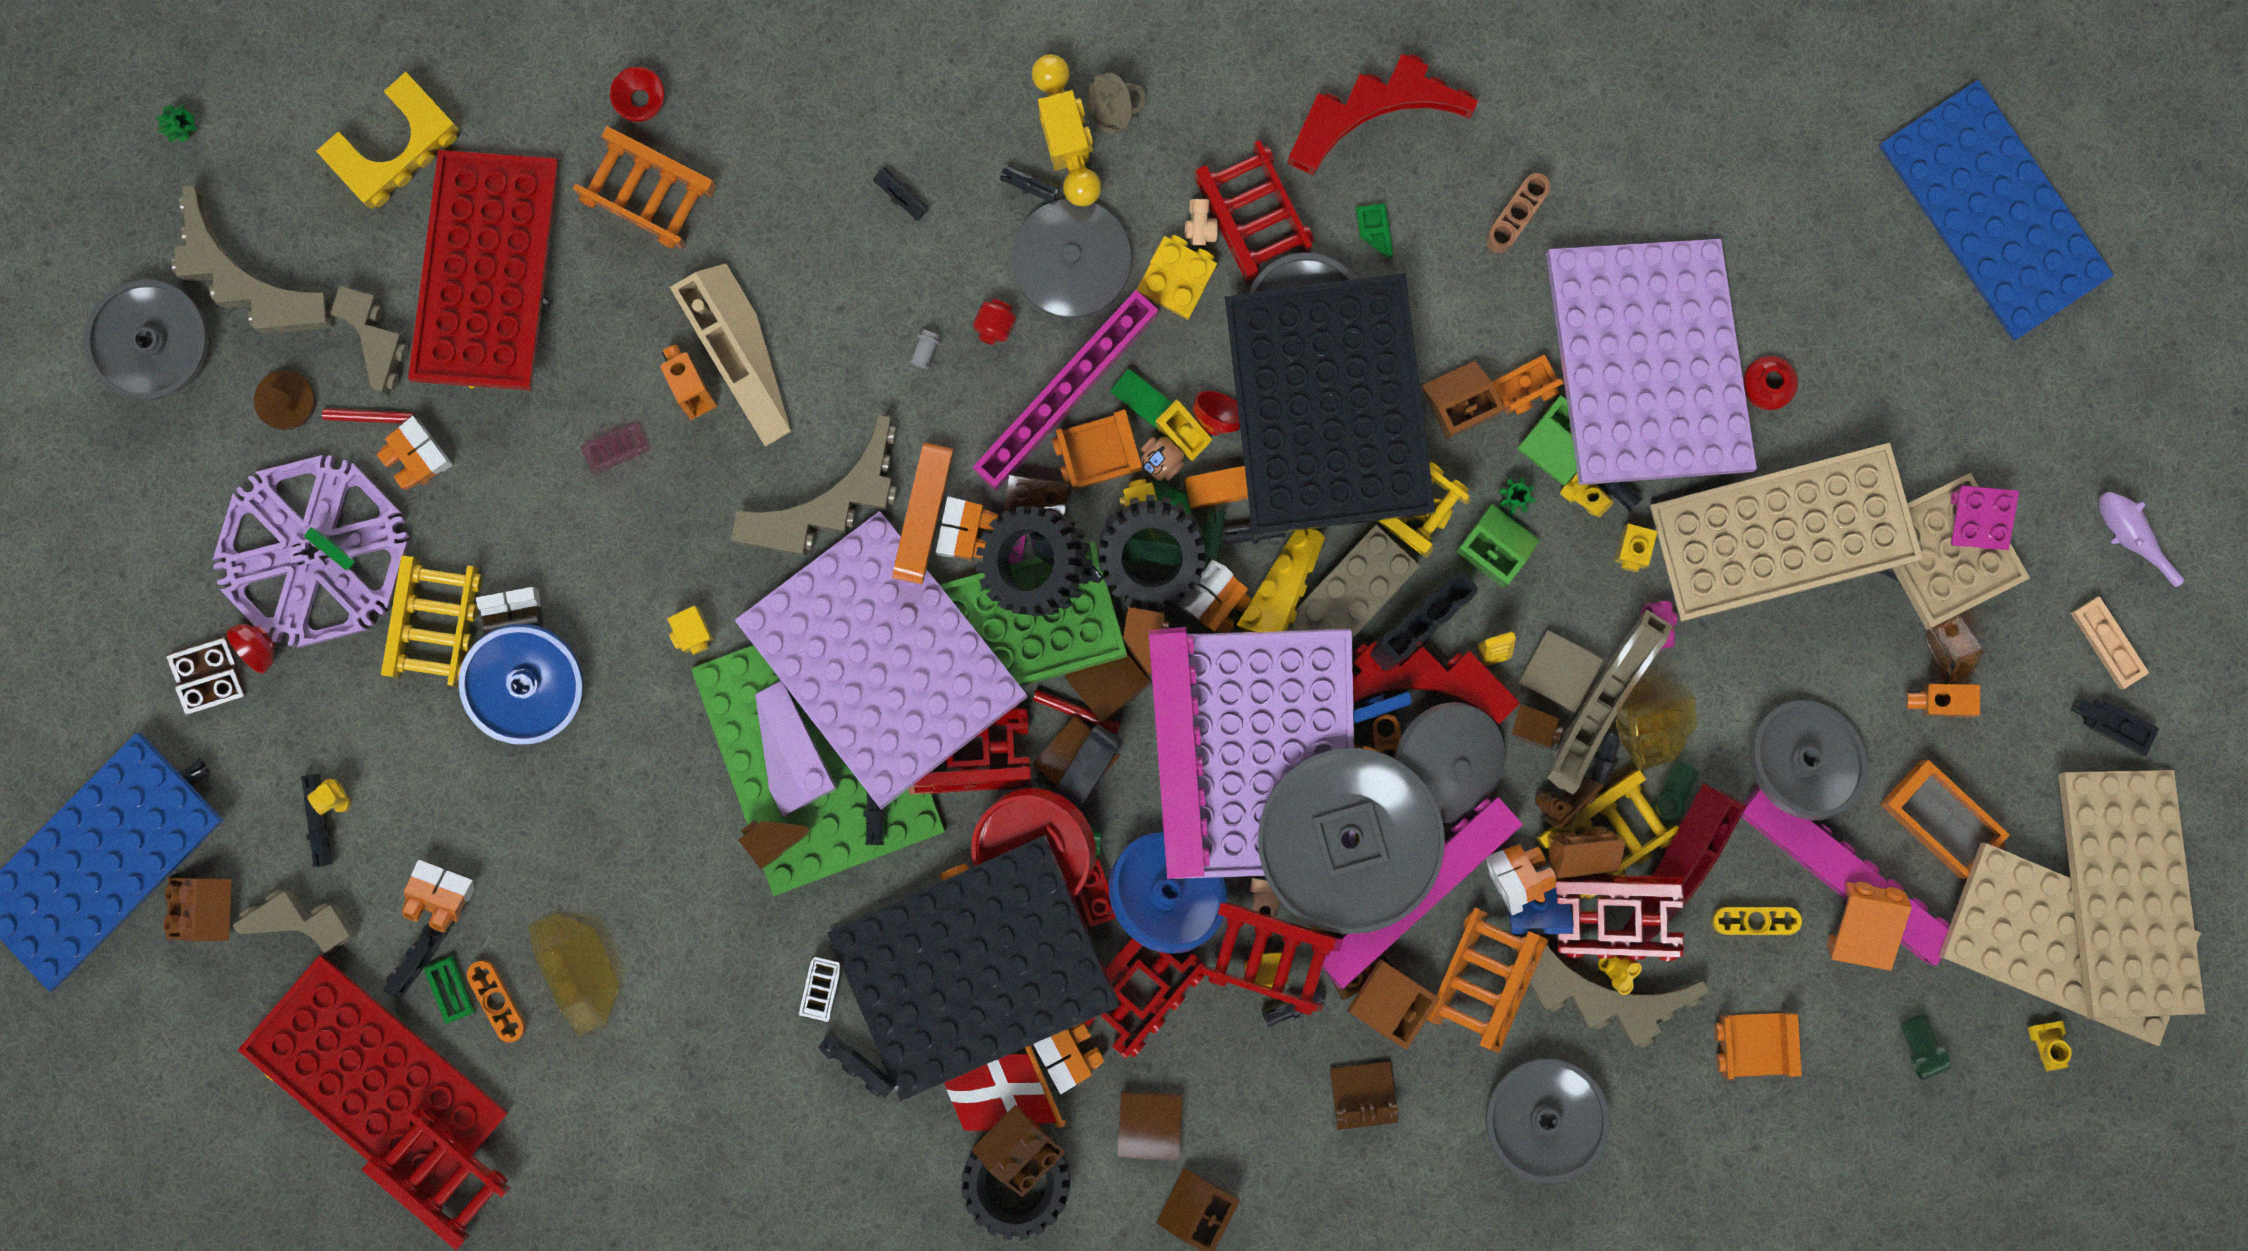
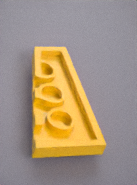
M1307 529L1292 533L1237 623V626L1242 631H1287L1289 624H1294L1297 615L1295 611L1299 597H1304L1307 588L1305 584L1307 574L1313 572L1325 537L1319 531Z

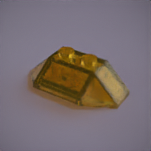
M1695 697L1648 701L1617 709L1616 727L1619 730V740L1638 770L1673 762L1685 746L1689 734H1693L1697 728Z
M558 913L529 925L528 929L536 961L559 1011L577 1036L580 1037L607 1024L620 982L596 929Z

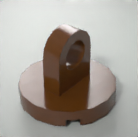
M288 370L275 371L264 377L258 384L254 394V407L259 418L268 426L282 431L295 429L306 424L313 415L316 406V396L314 395L311 383L300 374Z

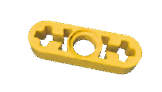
M1721 907L1713 912L1711 924L1716 932L1725 935H1791L1800 929L1802 918L1797 910L1790 907ZM1743 911L1741 917L1743 930H1739L1741 924H1728V929L1726 930L1723 924H1719V918L1724 917V912H1727L1730 918H1740L1739 912ZM1773 911L1772 918H1784L1785 912H1788V917L1794 918V923L1789 924L1786 930L1783 924H1772L1774 930H1770L1772 920L1769 912ZM1754 912H1759L1764 918L1763 926L1757 930L1752 929L1748 924V918Z

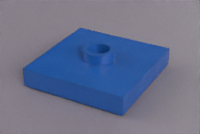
M1409 692L1386 700L1383 695L1366 700V707L1353 711V725L1410 705L1412 700Z
M1556 887L1544 892L1545 902H1538L1535 899L1523 904V911L1515 915H1511L1508 909L1511 934L1526 935L1529 931L1534 934L1573 933L1574 925L1570 904H1557L1558 894H1556Z

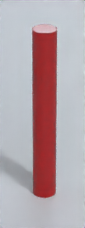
M323 408L322 419L329 421L403 424L412 416L415 417L414 412Z
M1038 689L1033 697V701L1073 717L1076 715L1079 719L1093 725L1099 724L1116 734L1121 722L1111 718L1107 722L1102 723L1093 711Z

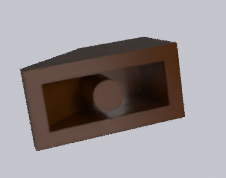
M1520 705L1512 735L1520 742L1553 751L1555 744L1560 745L1565 728L1561 727L1562 722L1559 718Z
M754 820L741 830L744 836L738 839V841L758 867L765 869L810 834L812 830L809 826L762 821L758 824Z

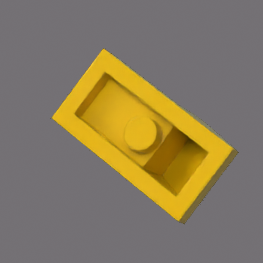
M1175 400L1155 421L1158 431L1170 438L1183 451L1184 456L1191 461L1212 441L1211 437L1178 400Z

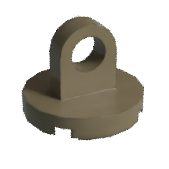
M1114 73L1096 75L1094 77L1095 81L1090 83L1088 88L1087 102L1089 112L1092 118L1096 117L1100 123L1096 125L1107 134L1121 132L1128 127L1131 115L1138 113L1143 108L1146 98L1145 92L1137 84L1124 83ZM1131 91L1134 95L1132 103L1129 94Z

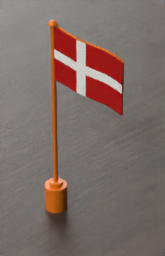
M965 863L949 869L939 875L940 880L944 881L968 870L969 867ZM1031 1045L1025 1047L1027 1054H1009L944 1082L963 1130L990 1131L1014 1105H1017L1036 1123H1056L1054 1125L1057 1128L1065 1126L1066 1120H1062Z

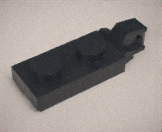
M2083 699L2075 700L2070 710L2084 717L2083 724L2089 727V729L2141 756H2147L2159 731L2158 727L2107 701L2101 702L2096 699L2091 704Z
M428 923L422 929L423 937H421L419 943L415 942L405 954L407 959L400 968L396 967L386 979L388 984L383 991L392 997H403L423 971V968L426 967L438 951V946L450 931L449 928L445 932H440L430 927Z
M832 1032L819 1045L818 1049L827 1059L835 1058L842 1062V1069L850 1076H859L865 1081L866 1089L877 1097L882 1095L886 1098L895 1088L890 1077L852 1046L845 1044Z

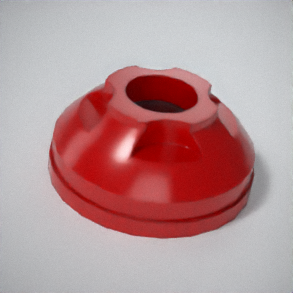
M631 67L620 72L614 78L610 88V100L612 106L621 117L633 122H644L655 117L662 109L665 100V90L661 80L653 71L642 67ZM637 91H645L649 96L647 104L643 107H636L632 104V96Z
M1767 356L1755 360L1749 365L1743 376L1747 399L1753 405L1763 410H1777L1786 406L1795 396L1798 387L1797 374L1794 368L1786 360L1775 356ZM1776 372L1782 377L1780 388L1772 389L1767 385L1766 376L1768 373Z
M1202 391L1197 394L1193 411L1199 421V425L1207 433L1218 436L1219 434H1229L1240 430L1238 406L1235 399L1216 391Z
M236 624L227 630L226 633L231 646L251 669L257 673L264 674L272 666L275 644L260 626L252 627L247 624Z

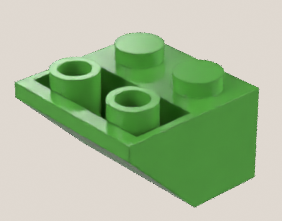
M1560 395L1544 412L1518 446L1517 450L1563 486L1577 472L1567 400Z
M1491 504L1455 552L1504 588L1516 576L1540 540Z

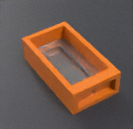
M1920 760L1880 804L1960 879H1968L1981 843H1987L2003 850L2006 846L2004 841L2010 835L1930 760Z

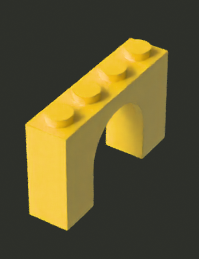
M407 72L402 74L384 90V93L405 114L411 128L409 144L400 156L387 162L367 160L339 131L316 150L333 171L371 210L374 207L378 208L384 205L390 198L389 194L397 186L401 188L408 184L412 179L411 174L419 167L424 168L434 160V154L441 147L447 148L457 139L456 134L460 131Z

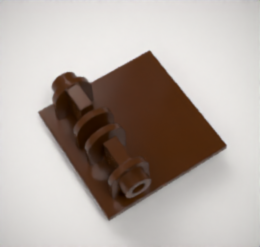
M1009 474L1004 512L1007 510L1016 512V507L1024 506L1031 508L1032 506L1062 513L1064 517L1069 484Z
M1583 777L1580 787L1574 794L1566 791L1559 797L1545 790L1538 792L1535 796V803L1544 813L1539 818L1559 829L1562 826H1568L1576 819V813L1584 805L1591 804L1598 797V791L1603 785Z
M1390 1061L1330 1068L1337 1130L1398 1123V1105L1395 1102Z

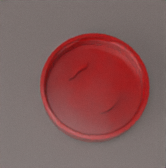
M1019 789L999 798L979 819L972 836V861L975 867L1046 835L1074 898L1092 874L1096 859L1095 839L1091 827L1082 812L1063 796L1044 789Z

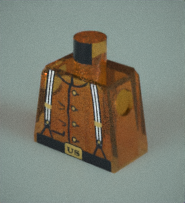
M1959 615L1930 628L1925 639L1946 684L1974 673L1984 654L1982 647Z

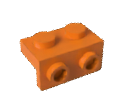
M1544 354L1494 380L1493 384L1506 409V414L1509 415L1515 411L1518 416L1533 408V401L1542 398L1545 402L1560 393L1558 388L1564 382L1562 378H1557Z

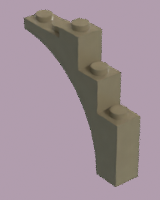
M195 186L182 187L183 196L179 198L181 213L184 215L185 226L181 228V235L186 246L174 247L175 256L171 259V265L176 277L185 282L213 280L209 286L212 300L223 308L251 306L248 309L249 324L261 334L333 327V316L330 315L332 302L331 298L325 293L295 292L276 288L244 272L228 256L215 236L207 215L204 193Z
M878 416L873 436L861 459L849 474L832 489L806 504L782 511L763 513L737 511L731 541L735 544L805 557L806 551L812 550L815 533L810 532L811 527L847 534L848 527L853 528L856 510L851 509L852 505L888 511L889 504L894 505L897 494V487L893 486L892 479L882 477V474L888 473L890 468L891 456L886 455L888 444H894L897 426H892L893 421L891 417Z
M1646 609L1612 654L1603 675L1585 697L1578 715L1564 732L1560 745L1557 744L1553 754L1555 759L1547 779L1552 781L1558 788L1565 789L1569 793L1574 794L1580 787L1585 772L1614 718L1647 667L1668 640L1673 625Z
M1547 945L1529 984L1541 1009L1547 1010L1550 1008L1551 1012L1565 1006L1567 1004L1566 999L1570 998L1585 1027H1594L1595 1030H1598L1612 1022L1610 1017L1614 1016L1628 1043L1632 1046L1639 1045L1640 1048L1656 1041L1655 1035L1661 1033L1656 1023L1657 1020H1660L1662 1023L1677 1015L1675 1010L1684 1005L1690 1008L1701 1003L1704 1000L1702 996L1709 992L1704 981L1695 980L1676 989L1656 993H1629L1622 995L1618 991L1609 990L1587 981L1569 969ZM1508 946L1512 956L1516 961L1519 955L1517 953V949Z

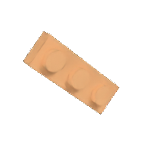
M2100 596L2095 597L2071 612L2072 617L2119 689H2125L2149 674Z

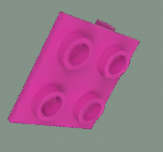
M1961 485L1960 490L1953 492L1950 498L1951 504H1955L1957 507L1951 545L2009 550L2019 491Z

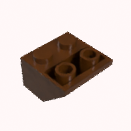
M1014 1105L971 1149L991 1174L1021 1197L1032 1189L1042 1176L1066 1153L1051 1136L1017 1105Z
M1184 1167L1156 1223L1183 1242L1200 1251H1215L1240 1199L1238 1195Z

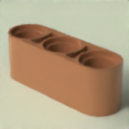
M1540 173L1529 175L1495 221L1486 236V245L1492 252H1506L1542 204L1550 191V182L1545 175ZM1528 185H1538L1541 188L1542 194L1539 196L1532 195L1528 190ZM1511 209H1521L1525 214V218L1522 220L1515 219L1511 214ZM1494 233H1505L1508 242L1504 244L1498 243L1494 238Z

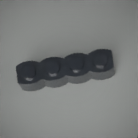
M1464 572L1453 575L1393 630L1378 641L1372 648L1370 656L1383 671L1395 668L1436 630L1451 619L1456 612L1471 601L1476 595L1478 587Z

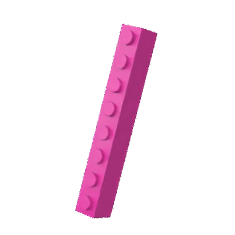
M1135 290L973 466L974 472L997 492L1009 479V474L1013 475L1158 317V309Z
M1186 627L1148 630L1167 879L1205 876L1204 866H1210L1209 849L1202 848V836H1208L1206 818H1200L1199 807L1205 806L1204 787L1198 788L1197 776H1203L1202 757L1196 758L1195 746L1201 745L1200 727L1193 726V715H1199L1197 696L1191 697V685H1196L1195 666H1189L1188 654H1194L1193 635L1187 636Z
M1759 785L1744 802L1747 807L1741 817L1846 901H1848V896L1844 888L1845 882L1856 883L1861 881L1869 883L1873 887L1883 889L1894 887L1902 891L1905 890L1892 879L1887 881L1878 874L1881 870L1868 860L1863 862L1854 855L1856 850L1844 841L1839 843L1830 836L1832 831L1820 822L1815 824L1811 820L1797 818L1779 809L1765 796ZM1909 899L1912 908L1900 944L1927 965L1937 966L1942 959L1938 956L1950 924L1940 917L1935 919L1927 913L1929 908L1918 899Z
M1499 797L1491 801L1485 798L1473 809L1476 814L1469 821L1463 818L1451 829L1454 834L1444 842V855L1438 877L1425 899L1410 914L1400 921L1377 931L1342 934L1340 938L1343 939L1340 951H1330V954L1326 955L1322 970L1338 988L1346 987L1523 825Z

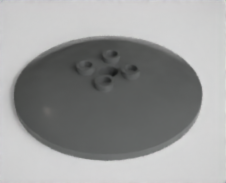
M1340 748L1325 751L1302 761L1292 768L1271 792L1264 806L1258 830V849L1261 866L1277 898L1288 910L1306 923L1323 930L1342 934L1377 931L1400 921L1410 914L1425 899L1433 887L1444 855L1445 838L1441 814L1435 799L1424 782L1411 769L1386 754L1362 748ZM1354 831L1359 835V842L1355 847L1348 848L1342 844L1341 838L1345 832Z

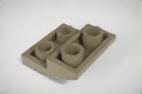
M1547 630L1519 684L1547 698L1550 702L1577 714L1605 661L1582 647Z

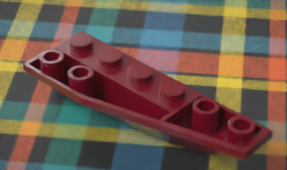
M1703 783L1700 791L1695 795L1693 804L1685 818L1681 821L1671 844L1666 848L1658 868L1652 874V876L1684 877L1683 907L1701 886L1718 860L1747 807L1740 799ZM1643 896V913H1660L1661 897ZM1668 907L1669 922L1682 908ZM1635 910L1622 930L1636 931ZM1644 925L1643 941H1651L1661 932V926Z

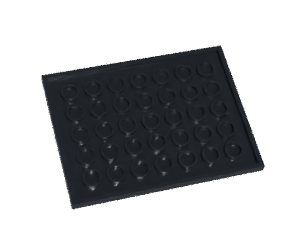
M1406 273L1225 296L1253 536L1435 514Z
M1046 835L827 933L839 962L843 963V971L889 1077L894 1084L900 1102L1121 1006Z

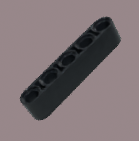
M1097 724L1087 737L1054 793L1063 796L1081 811L1121 747L1123 740Z

